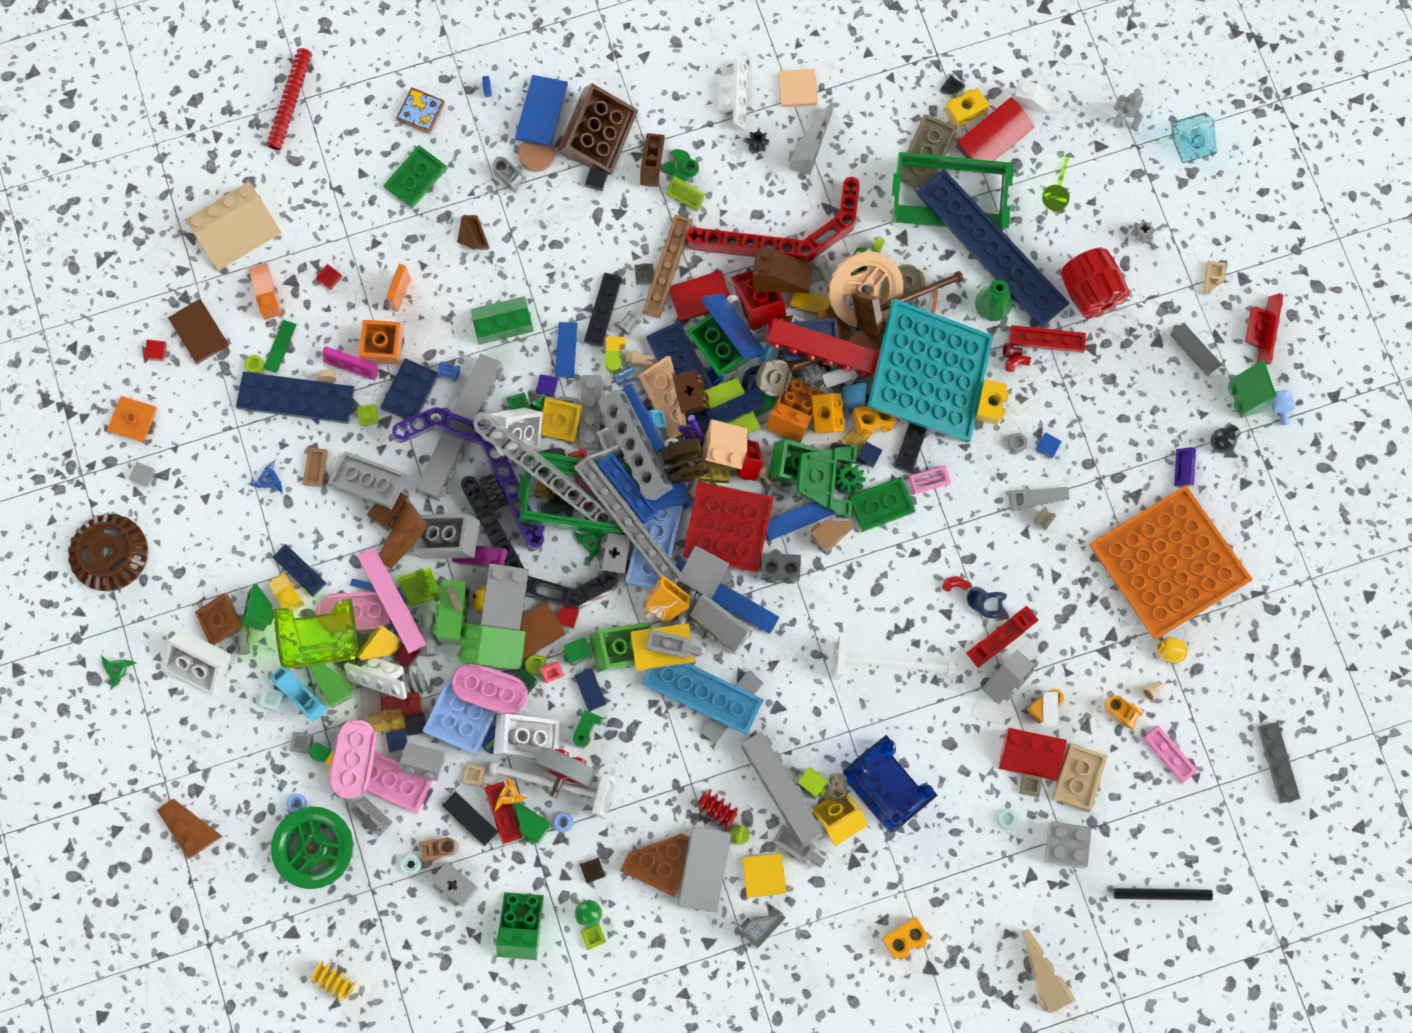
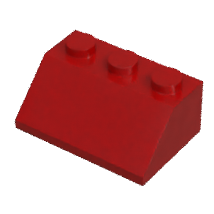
M1007 728L1004 734L998 769L1057 781L1064 759L1067 740Z

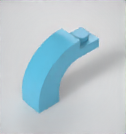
M284 664L269 677L311 722L320 718L327 709Z

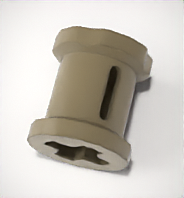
M833 773L829 776L831 788L828 795L833 799H843L846 796L844 784L847 782V777L842 773Z

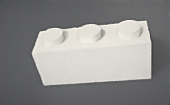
M520 408L488 414L533 450L540 449L543 412ZM495 432L493 437L500 438L503 433ZM512 443L508 446V449L515 450L518 445ZM496 447L497 451L501 456H506V454H504L501 450H499Z
M180 629L168 641L162 670L213 695L228 670L232 655Z

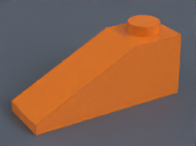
M268 264L250 268L255 298L264 320L283 315Z

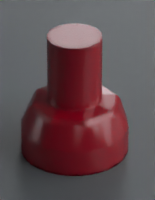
M1004 343L1002 354L1004 358L1022 355L1023 353L1022 348L1014 347L1013 344Z

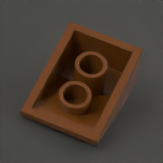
M756 249L752 273L753 291L810 293L813 265L774 249Z

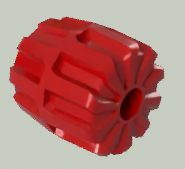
M1106 248L1090 249L1075 256L1062 267L1060 272L1071 300L1085 319L1103 316L1106 311L1111 312L1115 310L1116 305L1123 304L1126 301L1125 298L1130 296V291L1123 274Z

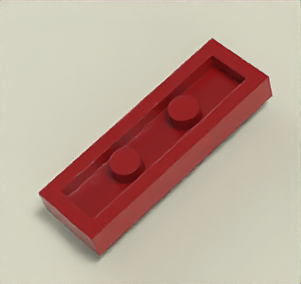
M504 781L484 788L502 845L522 838L511 804L502 803L494 812L497 799L505 787Z

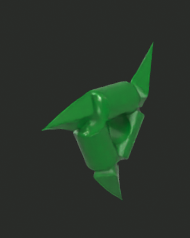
M573 530L577 541L590 552V563L596 556L601 537L604 535L587 533L582 536V534ZM589 539L595 540L592 545L588 544L587 541Z
M101 655L103 668L112 679L110 690L121 681L127 667L137 664L136 662L125 659L123 661L114 660L109 662ZM118 666L119 671L114 673L113 668Z

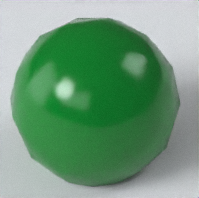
M590 899L583 900L575 909V919L578 924L594 927L602 917L600 905Z

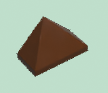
M463 215L461 217L457 243L474 250H488L490 247L478 215Z

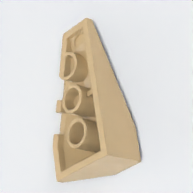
M1024 930L1022 933L1037 993L1040 998L1038 1002L1044 1011L1047 1010L1049 1013H1053L1074 1002L1076 999L1063 978L1054 974L1055 969L1052 962L1047 957L1043 958L1044 952L1030 930Z

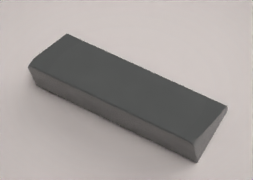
M1185 323L1170 334L1207 377L1222 366L1219 360Z

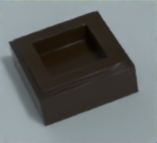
M599 858L580 864L586 884L605 877Z

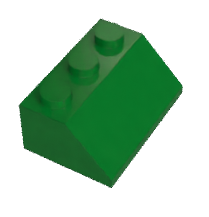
M525 296L471 309L479 345L534 332Z
M711 314L686 331L719 377L737 370L751 360H745Z

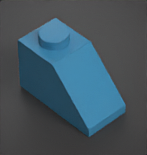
M867 383L843 386L842 392H838L842 395L843 410L853 411L854 408L864 406Z

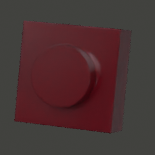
M402 643L392 656L406 668H409L420 653L417 650L408 653Z

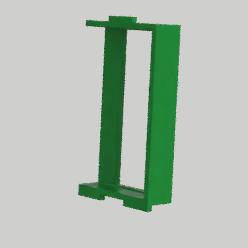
M899 152L896 173H893L891 196H894L892 222L946 227L928 207L898 205L902 166L1002 175L999 214H986L1002 231L1004 228H1009L1011 206H1007L1008 185H1012L1014 163Z
M536 451L565 475L581 477L573 467L583 458ZM527 455L526 462L531 461L533 457ZM622 465L628 472V474L632 477V479L635 481V483L639 486L638 482L632 476L631 467L629 465ZM541 467L538 471L547 472L548 468ZM525 470L524 476H520L517 499L521 500L518 522L608 535V533L626 535L618 524L527 511L531 474Z

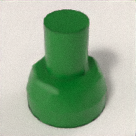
M541 394L538 400L532 401L529 405L530 409L542 412L547 395Z

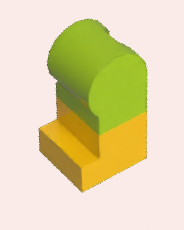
M607 336L605 365L606 370L610 374L620 372L622 369L620 351L621 349H626V337Z

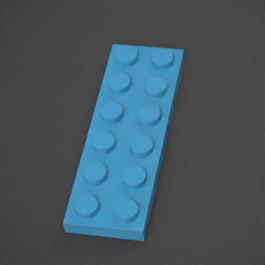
M689 663L648 669L641 683L746 736L764 702V699Z

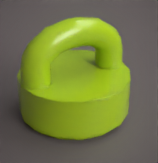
M736 825L730 831L731 840L737 845L745 844L749 839V830L744 825Z

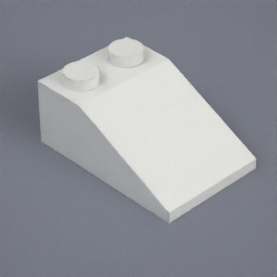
M513 714L497 715L493 755L537 759L542 747L551 750L558 749L560 721Z

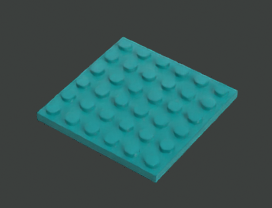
M892 300L867 408L967 443L971 442L994 335L900 300Z

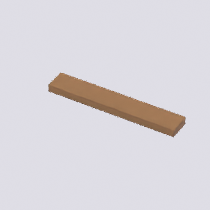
M674 215L642 314L661 319L686 243V233L691 228L693 219Z

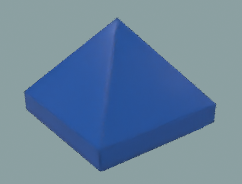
M712 366L705 371L713 387L725 379L724 375L719 377Z

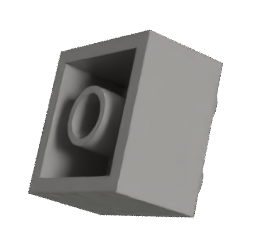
M1053 821L1048 823L1044 863L1083 869L1088 867L1092 827Z

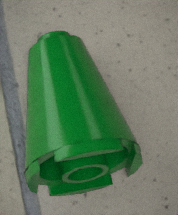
M995 280L978 292L975 299V307L981 317L989 319V321H1000L1010 313L1012 297L1008 284L1005 281Z

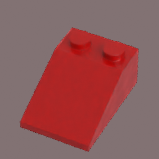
M753 270L731 277L736 294L741 301L744 315L751 329L768 324L771 319L781 320L783 317H786L785 301L780 292L753 291Z

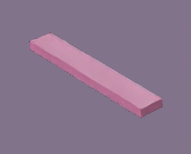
M375 547L357 555L408 653L425 646L424 638Z

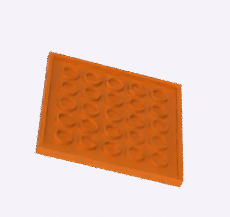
M1186 485L1089 544V547L1154 641L1253 580Z

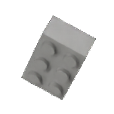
M469 514L420 515L428 528L415 541L414 553L426 559L475 557L480 520Z

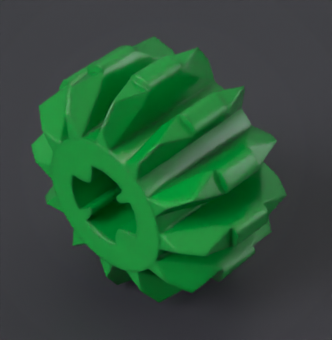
M849 462L848 467L842 463L841 469L836 468L835 487L841 486L839 492L842 493L846 489V494L850 495L851 490L856 494L858 492L857 488H863L862 482H865L866 478L862 476L864 470L858 471V464L853 468L852 462ZM847 475L851 476V482L848 481Z

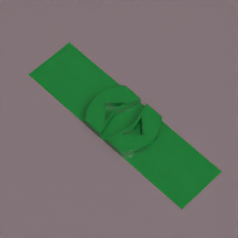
M286 320L282 321L263 369L275 373L278 372L297 324Z

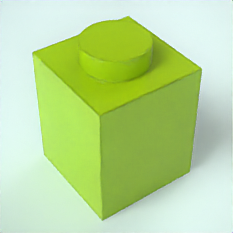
M810 767L797 782L800 788L815 799L818 795L822 797L828 790L826 786L828 781Z

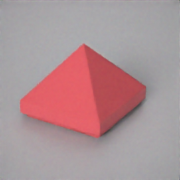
M558 661L540 668L546 684L564 676Z

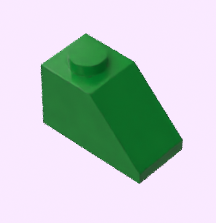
M253 583L247 593L241 625L264 631L267 625H271L274 614L271 613L273 605L255 583Z
M516 803L520 830L525 835L523 839L532 845L534 842L540 844L552 824L522 803Z

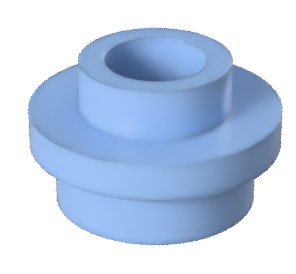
M293 794L288 798L287 807L289 811L294 812L307 807V800L301 794ZM297 800L301 802V805L299 807L294 806V803Z
M565 812L558 813L553 820L554 828L559 832L569 831L573 826L572 817ZM561 819L567 820V824L565 826L560 825Z

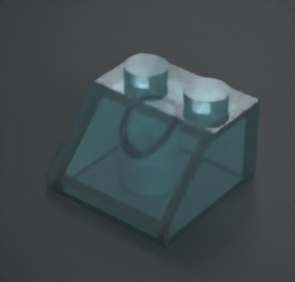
M1206 112L1171 122L1172 139L1182 163L1217 153L1215 122Z

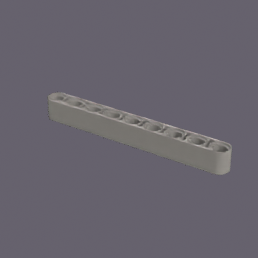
M480 412L474 416V428L482 437L588 519L611 523V515L598 499L490 415ZM480 420H486L488 422L487 425L483 427L478 426L477 423ZM495 432L503 433L500 438H494L493 434ZM512 443L518 445L515 450L508 449V446ZM527 455H531L533 457V459L529 462H525L523 460V458ZM541 467L548 468L546 473H539L538 470ZM556 479L563 480L559 485L553 484ZM572 490H576L578 492L575 496L568 495V493ZM585 502H592L590 507H583ZM601 513L607 514L604 519L597 518Z

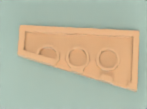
M666 356L640 373L638 377L649 399L652 401L654 409L664 411L667 424L665 431L669 439H678L683 435V433L679 432L678 427L680 425H687L685 414L681 413L673 381L675 372L671 356Z

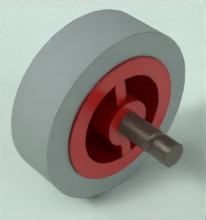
M542 747L535 765L557 777L549 796L557 798L564 781H569L586 788L590 787L596 770L586 765L587 760L578 756L572 758L568 756L569 752L560 748L551 750Z

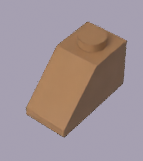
M824 521L822 524L817 523L811 529L810 538L827 554L854 528V523L852 521Z

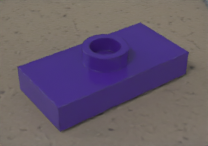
M1196 448L1176 449L1174 486H1194Z

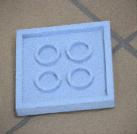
M448 679L429 716L423 733L477 756L497 713L459 699L452 687V680Z

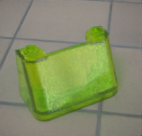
M352 598L337 601L333 606L334 613L295 618L291 609H273L276 643L281 666L284 668H297L356 658L359 654Z

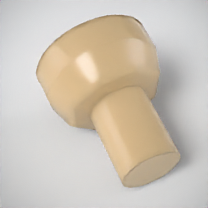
M768 465L762 468L758 474V478H762L766 486L773 483L772 480L768 479L770 471Z
M1157 681L1153 686H1145L1142 689L1143 694L1147 699L1154 701L1158 696V691L1164 685L1161 681Z

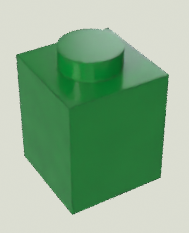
M586 637L563 645L565 651H562L565 663L570 662L571 666L593 659Z

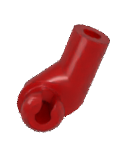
M1013 355L1006 360L1005 370L1007 372H1014L1017 365L1030 366L1031 357Z
M952 576L943 581L942 589L950 592L952 588L959 587L968 591L971 582L959 576Z

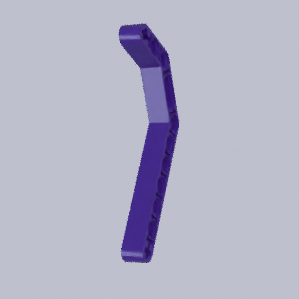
M434 407L400 421L393 426L392 438L397 443H404L434 429H438L480 445L494 477L505 496L507 505L526 546L533 551L539 550L542 547L544 535L539 525L532 524L531 527L526 528L521 522H518L520 510L515 509L514 503L521 502L520 499H517L519 481L507 456L491 457L490 452L497 449L489 441L483 440L482 436L476 432L473 420ZM439 414L441 420L435 422L431 419V415ZM454 420L471 426L474 429V433L466 434L449 426V422ZM414 422H422L424 425L423 428H414ZM477 423V425L480 427L485 426L481 423ZM397 430L404 431V436L397 434ZM504 467L508 470V474L502 476L498 473V469ZM514 485L516 491L509 493L506 490V486ZM528 503L527 511L532 512V509ZM534 529L536 531L533 532V536L535 539L539 538L538 545L535 542L531 543L533 537L530 532Z

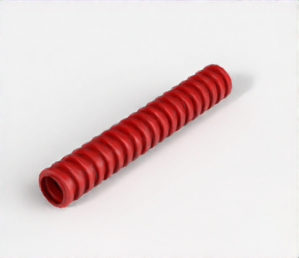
M298 48L296 50L297 53L293 60L294 64L291 66L292 69H290V74L288 75L289 79L286 81L287 84H285V89L281 96L282 99L279 102L280 105H278L279 110L276 111L277 115L274 117L275 120L271 126L272 130L269 132V141L266 142V145L273 150L282 149L284 139L286 138L285 134L288 132L286 129L289 128L288 124L291 123L290 119H292V114L296 107L295 104L298 101L297 98H299L298 93L301 92L300 88L303 86L302 83L306 77L305 73L308 71L307 68L313 54L305 48Z

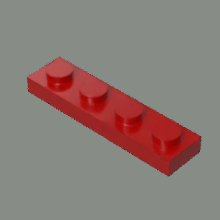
M1011 325L1009 343L1013 344V346L1084 353L1086 333Z

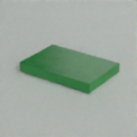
M418 145L383 186L413 209L448 168L444 163Z
M902 477L848 496V500L852 501V510L862 533L916 512Z

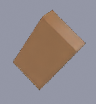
M308 447L303 479L304 486L323 488L328 457L327 449Z

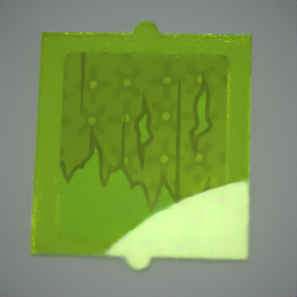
M430 568L398 577L402 588V595L405 596L409 607L440 598L438 597V581L434 579Z

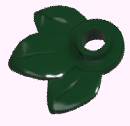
M550 490L548 502L540 504L541 511L544 514L559 516L561 512H566L567 515L565 517L572 518L574 507L552 490ZM572 490L568 493V495L575 496L576 493L574 490Z

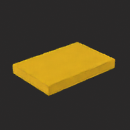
M689 623L631 632L636 671L695 663L694 655L691 654L690 658H680L646 650L650 630L677 635L691 640Z

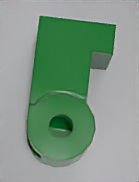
M584 710L573 735V742L577 747L586 748L591 742L590 736L595 724L601 726L604 720L603 717Z

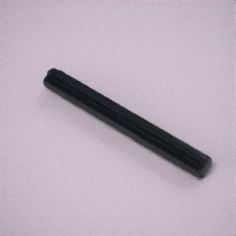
M1114 888L1113 897L1114 899L1213 900V891L1209 889Z

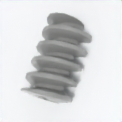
M417 668L416 674L409 669L408 675L404 672V674L397 678V680L404 682L405 690L408 694H411L413 689L416 693H419L420 687L423 692H426L425 676L419 668Z

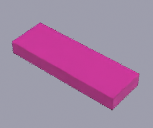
M326 346L322 351L323 363L371 380H376L378 376L377 364Z

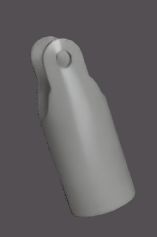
M434 611L431 615V625L426 629L423 626L422 613H419V631L426 642L425 646L419 648L420 656L423 657L437 655V638L433 633L434 624L436 623Z

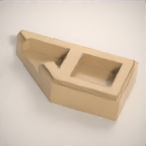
M1207 261L1202 295H1206L1224 282L1227 263Z

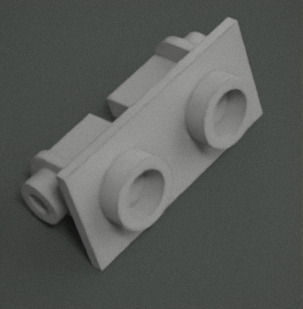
M365 796L360 800L358 799L350 810L378 837L393 823Z

